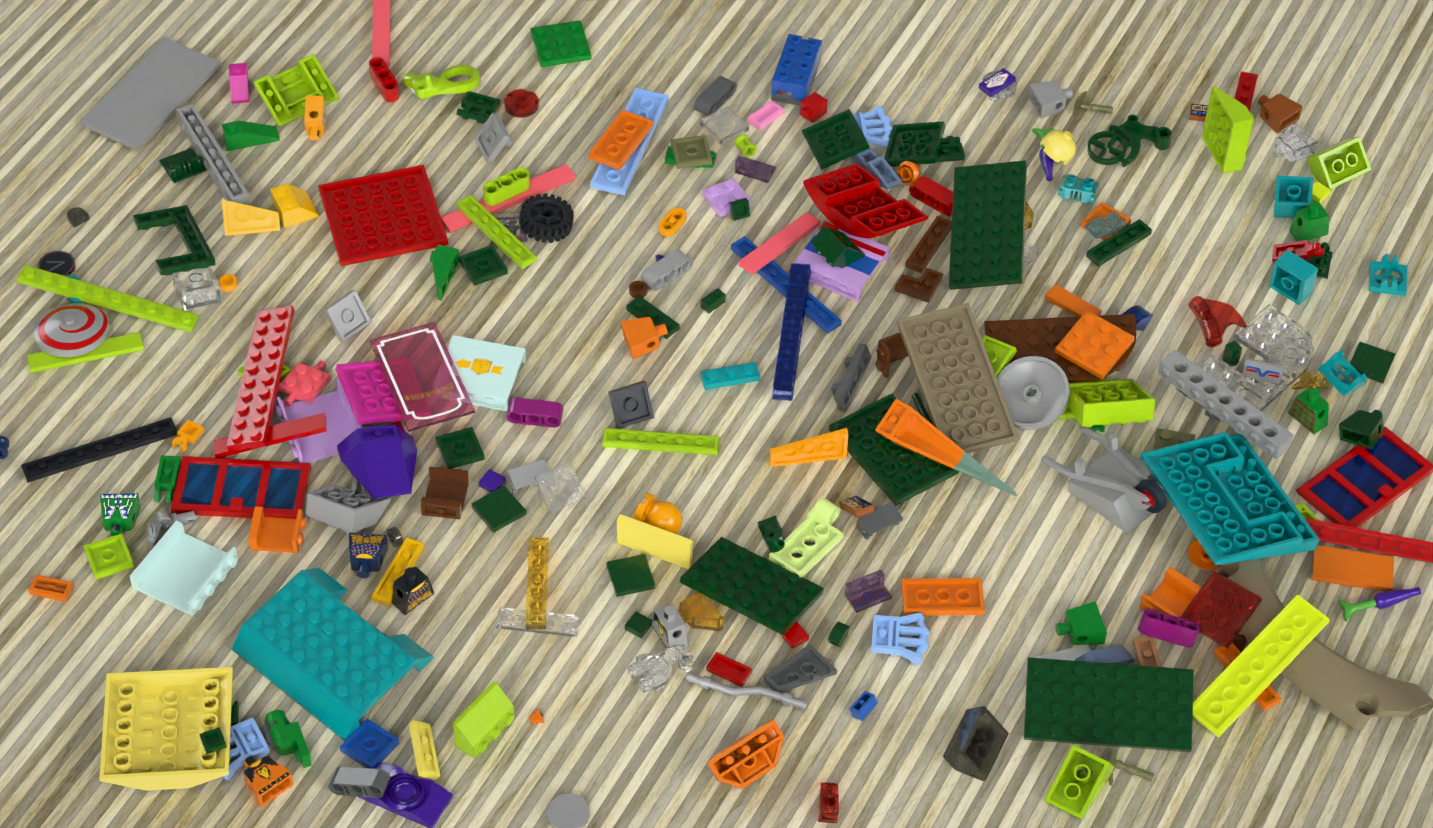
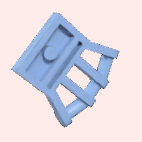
M877 106L873 111L864 114L861 112L853 114L868 144L888 146L892 131L891 118L884 113L882 106Z
M922 613L902 617L874 615L871 652L891 654V656L900 655L909 659L913 664L919 665L922 661V655L929 648V642L927 641L929 630L925 626L924 615ZM911 623H914V624L917 625V627L902 626V625L911 624ZM899 634L918 636L919 639L899 637ZM901 646L916 647L917 649L913 652Z
M254 718L231 726L230 746L235 745L236 748L230 750V760L238 756L240 757L229 766V774L222 777L225 780H230L234 773L244 765L245 759L249 756H254L257 759L270 753L269 747Z

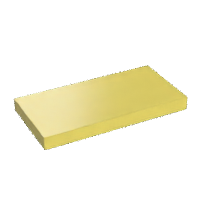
M622 514L618 516V544L686 569L692 566L693 540Z

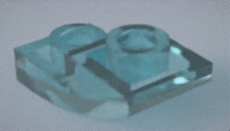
M1113 211L1104 218L1098 216L1086 224L1085 228L1095 239L1115 233L1125 227L1126 223Z

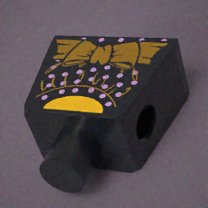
M417 567L406 568L404 574L393 583L392 604L404 615L408 614L434 595L429 578Z

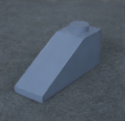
M1123 645L1091 650L1076 658L1075 661L1128 665L1134 662V658Z

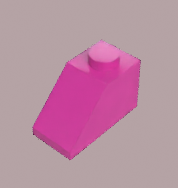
M247 63L229 64L232 103L249 102Z

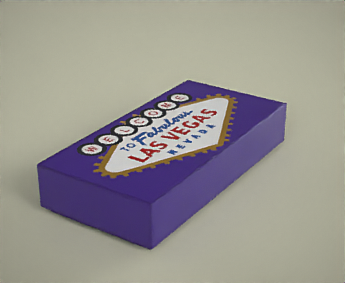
M1003 68L979 83V89L992 97L1014 83L1016 77Z

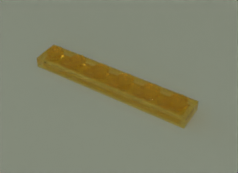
M529 537L525 629H546L549 538Z

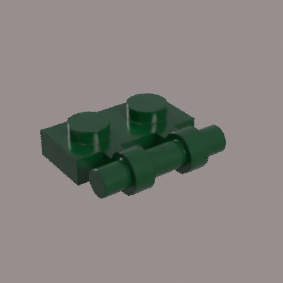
M468 91L461 101V107L465 109L458 108L456 114L462 116L463 119L469 120L470 118L477 120L478 123H486L490 117L486 115H491L492 112L496 113L500 106V99Z
M947 136L942 138L936 163L964 160L965 154L962 143H960V137Z

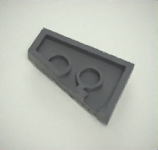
M809 644L766 674L764 682L772 690L782 693L836 675L837 669Z

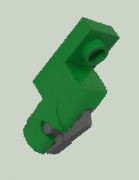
M274 710L267 713L264 719L267 744L273 745L281 756L294 753L297 762L301 761L303 768L312 766L310 754L298 721L290 723L282 710Z

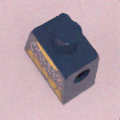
M349 533L351 570L357 571V576L363 579L368 578L370 572L380 571L388 550L387 535Z

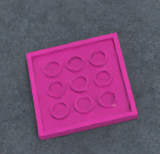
M387 360L401 396L408 395L410 399L406 400L402 396L408 412L414 411L416 417L431 416L432 413L424 397L421 399L420 394L423 392L409 360ZM383 361L336 365V373L357 424L419 420L415 419L412 414H406Z

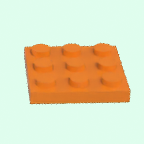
M1086 310L1055 348V353L1103 380L1134 342L1135 336Z

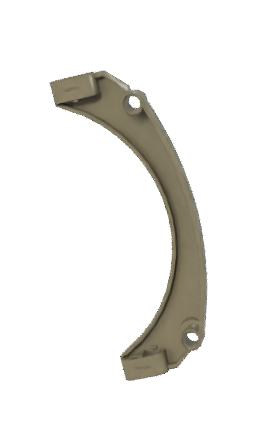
M1265 558L1221 564V567L1216 569L1208 584L1225 612L1250 643L1285 608L1270 583L1266 571ZM1316 638L1281 672V674L1314 701L1356 730H1363L1370 718L1374 716L1407 717L1412 720L1427 714L1433 708V699L1418 685L1389 678L1359 666L1328 648Z

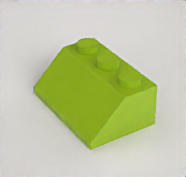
M1360 137L1347 138L1307 157L1312 174L1329 189L1372 170Z
M493 681L453 722L455 746L474 759L479 754H482L487 749L488 744L493 739H497L501 731L506 726H509L515 718L514 705L496 682Z

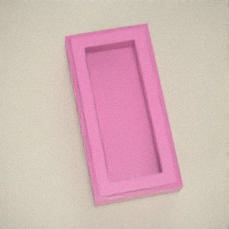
M771 100L748 116L747 122L761 130L783 115L784 108Z

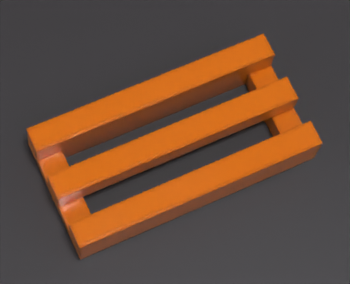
M35 575L28 592L31 595L67 602L68 596L72 593L71 589L73 590L75 586L74 582Z

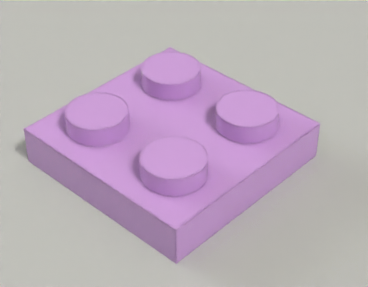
M734 178L702 190L703 197L719 218L730 214L729 202L747 198L749 206H751V199Z

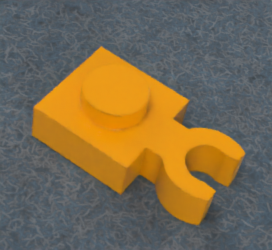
M187 420L178 430V437L172 440V447L175 449L177 445H181V452H185L188 443L194 445L205 432L204 427Z

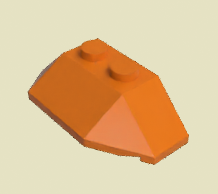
M773 719L723 748L706 763L717 781L743 789L776 767L785 737Z

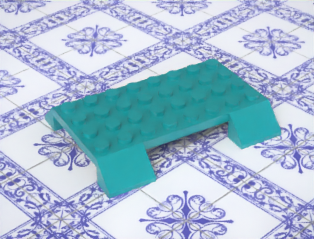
M322 569L301 570L242 624L232 646V651L345 741L360 726L358 720L413 667L420 672L434 657L405 634L386 637L339 599L348 590Z

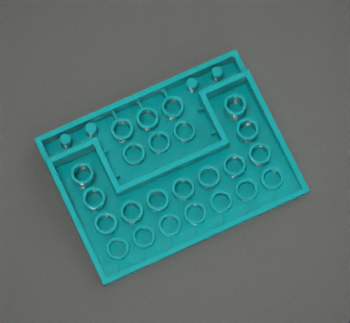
M1227 432L1141 453L1140 458L1158 484L1163 487V491L1215 565L1317 549L1319 538L1243 435L1229 436Z

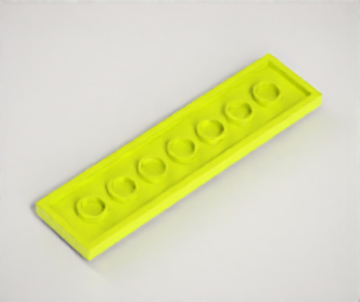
M1297 594L1193 702V718L1219 738L1330 622L1329 618Z

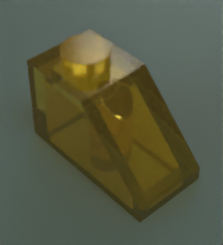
M697 592L680 602L679 614L683 621L687 622L691 628L713 631L723 630V616L701 593Z

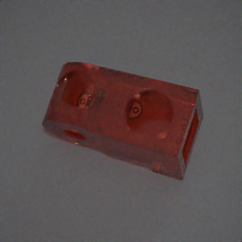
M821 782L818 822L837 823L839 814L838 783Z

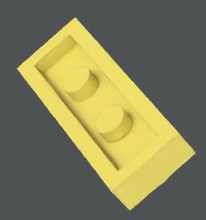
M412 720L409 723L418 776L436 780L440 777L431 726L428 723Z

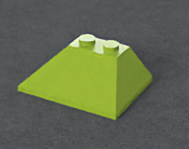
M314 54L299 60L295 67L271 78L269 75L253 81L256 90L278 127L305 116L306 96H324L325 106L340 99Z

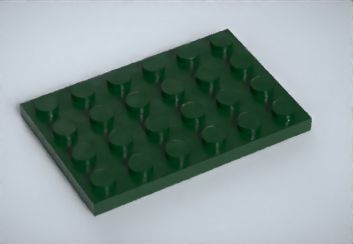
M890 394L830 424L829 431L833 432L847 428V451L894 505L897 506L957 475L959 471L894 444L892 441L876 433L875 429L896 399L893 394Z
M723 537L711 546L680 578L681 584L781 635H784L823 594L824 590L823 587L803 577H799L798 574L792 573L780 565Z

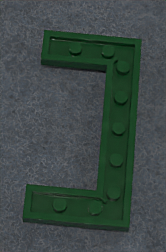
M187 205L133 215L134 223L138 230H148L152 227H164L168 224H175L190 253L156 260V267L161 276H168L178 272H189L193 269L208 268L209 266L216 265L215 258Z

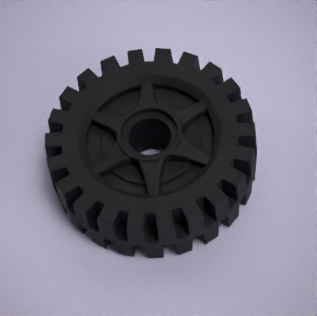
M543 193V197H541L540 194H536V198L530 196V199L527 198L525 203L523 202L519 217L520 228L531 239L535 237L536 241L542 239L543 243H546V240H549V243H553L555 239L558 242L561 238L565 239L566 235L570 234L573 226L574 211L571 209V205H567L566 200L561 201L562 198L559 196L555 198V195L551 194L548 197V194Z

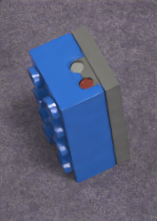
M788 34L772 78V101L800 106L801 101L809 96L821 62L822 40L814 38L806 40L802 39V36Z

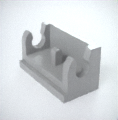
M544 459L507 471V481L513 493H517L519 488L541 481L549 483L552 479Z

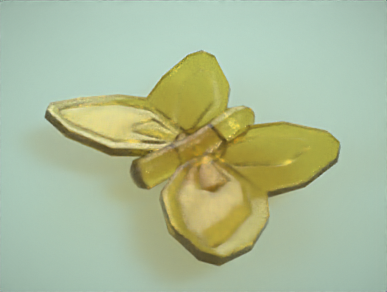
M1301 371L1299 374L1300 381L1292 385L1291 389H1302L1307 386L1308 388L1327 389L1330 385L1321 373L1311 375L1306 371Z

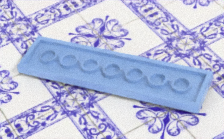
M639 88L634 89L625 111L654 121V126L620 171L600 163L591 180V188L625 196L667 105L669 95Z

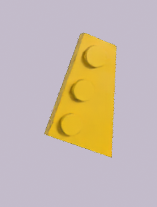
M221 199L225 236L281 231L279 212Z

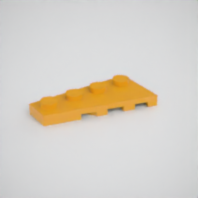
M844 428L771 448L769 451L770 467L847 458L848 430Z

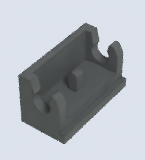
M890 502L875 509L872 513L859 517L856 527L865 539H869L870 536L893 524H900L903 521V517L894 503Z

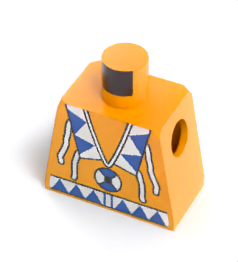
M306 96L304 118L306 134L310 140L316 141L319 139V136L325 135L327 113L324 96Z

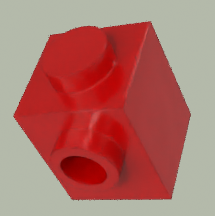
M816 92L812 93L801 101L800 115L814 123L827 113L828 100Z

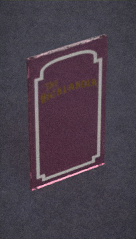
M435 322L370 340L372 349L408 432L475 413L472 402Z

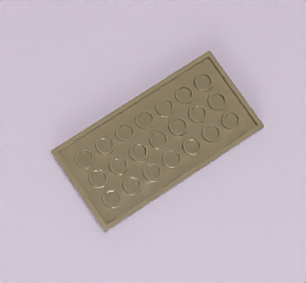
M969 303L898 319L897 326L933 426L966 453L1017 441V432Z

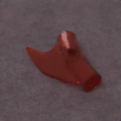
M1201 296L1194 297L1188 304L1200 324L1206 345L1209 347H1217L1222 343L1223 334L1229 325L1235 324L1242 328L1247 327L1241 315L1230 304L1204 299Z

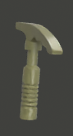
M1087 91L1081 93L1075 101L1073 115H1076L1078 109L1084 110V108L1111 114L1113 111L1112 106L1088 105L1081 102L1086 97Z
M1114 748L1109 761L1113 767L1123 768L1131 774L1152 781L1154 773L1117 760L1118 749ZM1113 771L1108 779L1110 786L1113 785Z

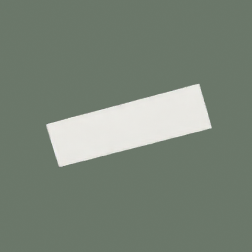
M1087 644L1035 658L1075 661L1076 658L1091 650Z

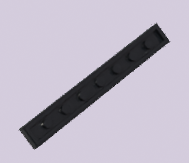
M170 417L21 464L26 481L29 483L176 436L177 429Z

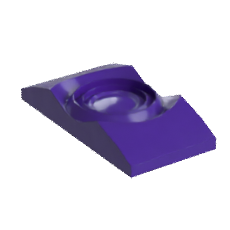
M378 763L375 769L384 770L391 776L381 798H358L425 827L433 828L451 801L453 794L430 779H422L411 775L400 766Z

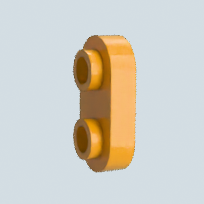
M682 208L671 209L659 222V233L665 237L673 236L685 224L687 220L686 211Z

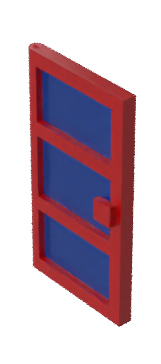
M1384 426V432L1373 449L1357 445L1297 488L1296 492L1332 523L1358 528L1433 473V464Z
M182 456L171 505V514L194 511L195 515L253 518L255 507H263L264 517L296 519L298 509L303 512L311 463Z

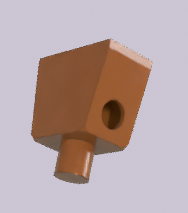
M1277 94L1271 99L1266 95H1262L1258 100V103L1262 106L1260 117L1277 134L1300 119L1303 106L1282 94Z

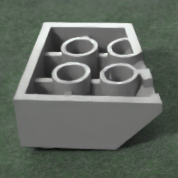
M330 485L307 494L305 515L312 517L314 521L325 522L330 527L341 528L346 533H356V531L375 525L390 503L391 498L383 497V499L372 498L369 493L355 494V490Z

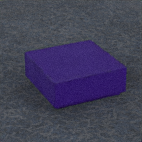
M489 469L480 479L478 485L489 492H493L503 486L506 482V477Z

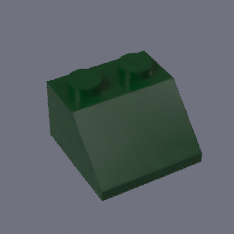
M825 225L811 241L816 247L814 250L821 256H824L826 258L825 261L832 267L844 268L865 256L844 232Z

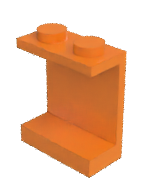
M255 507L248 536L250 550L298 553L299 545L303 544L302 530L306 529L307 523L306 518H303L302 510L298 509L296 519L264 517L263 507Z
M1170 567L1165 572L1164 581L1149 596L1145 593L1142 595L1139 608L1143 611L1151 609L1184 618L1200 601L1203 588Z

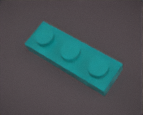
M756 362L700 371L704 390L760 381Z

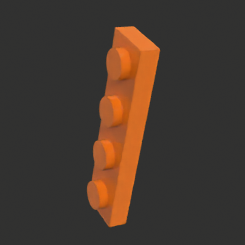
M1229 641L1214 649L1213 654L1227 668L1241 652L1232 641ZM1269 685L1254 701L1265 712L1281 702V697Z

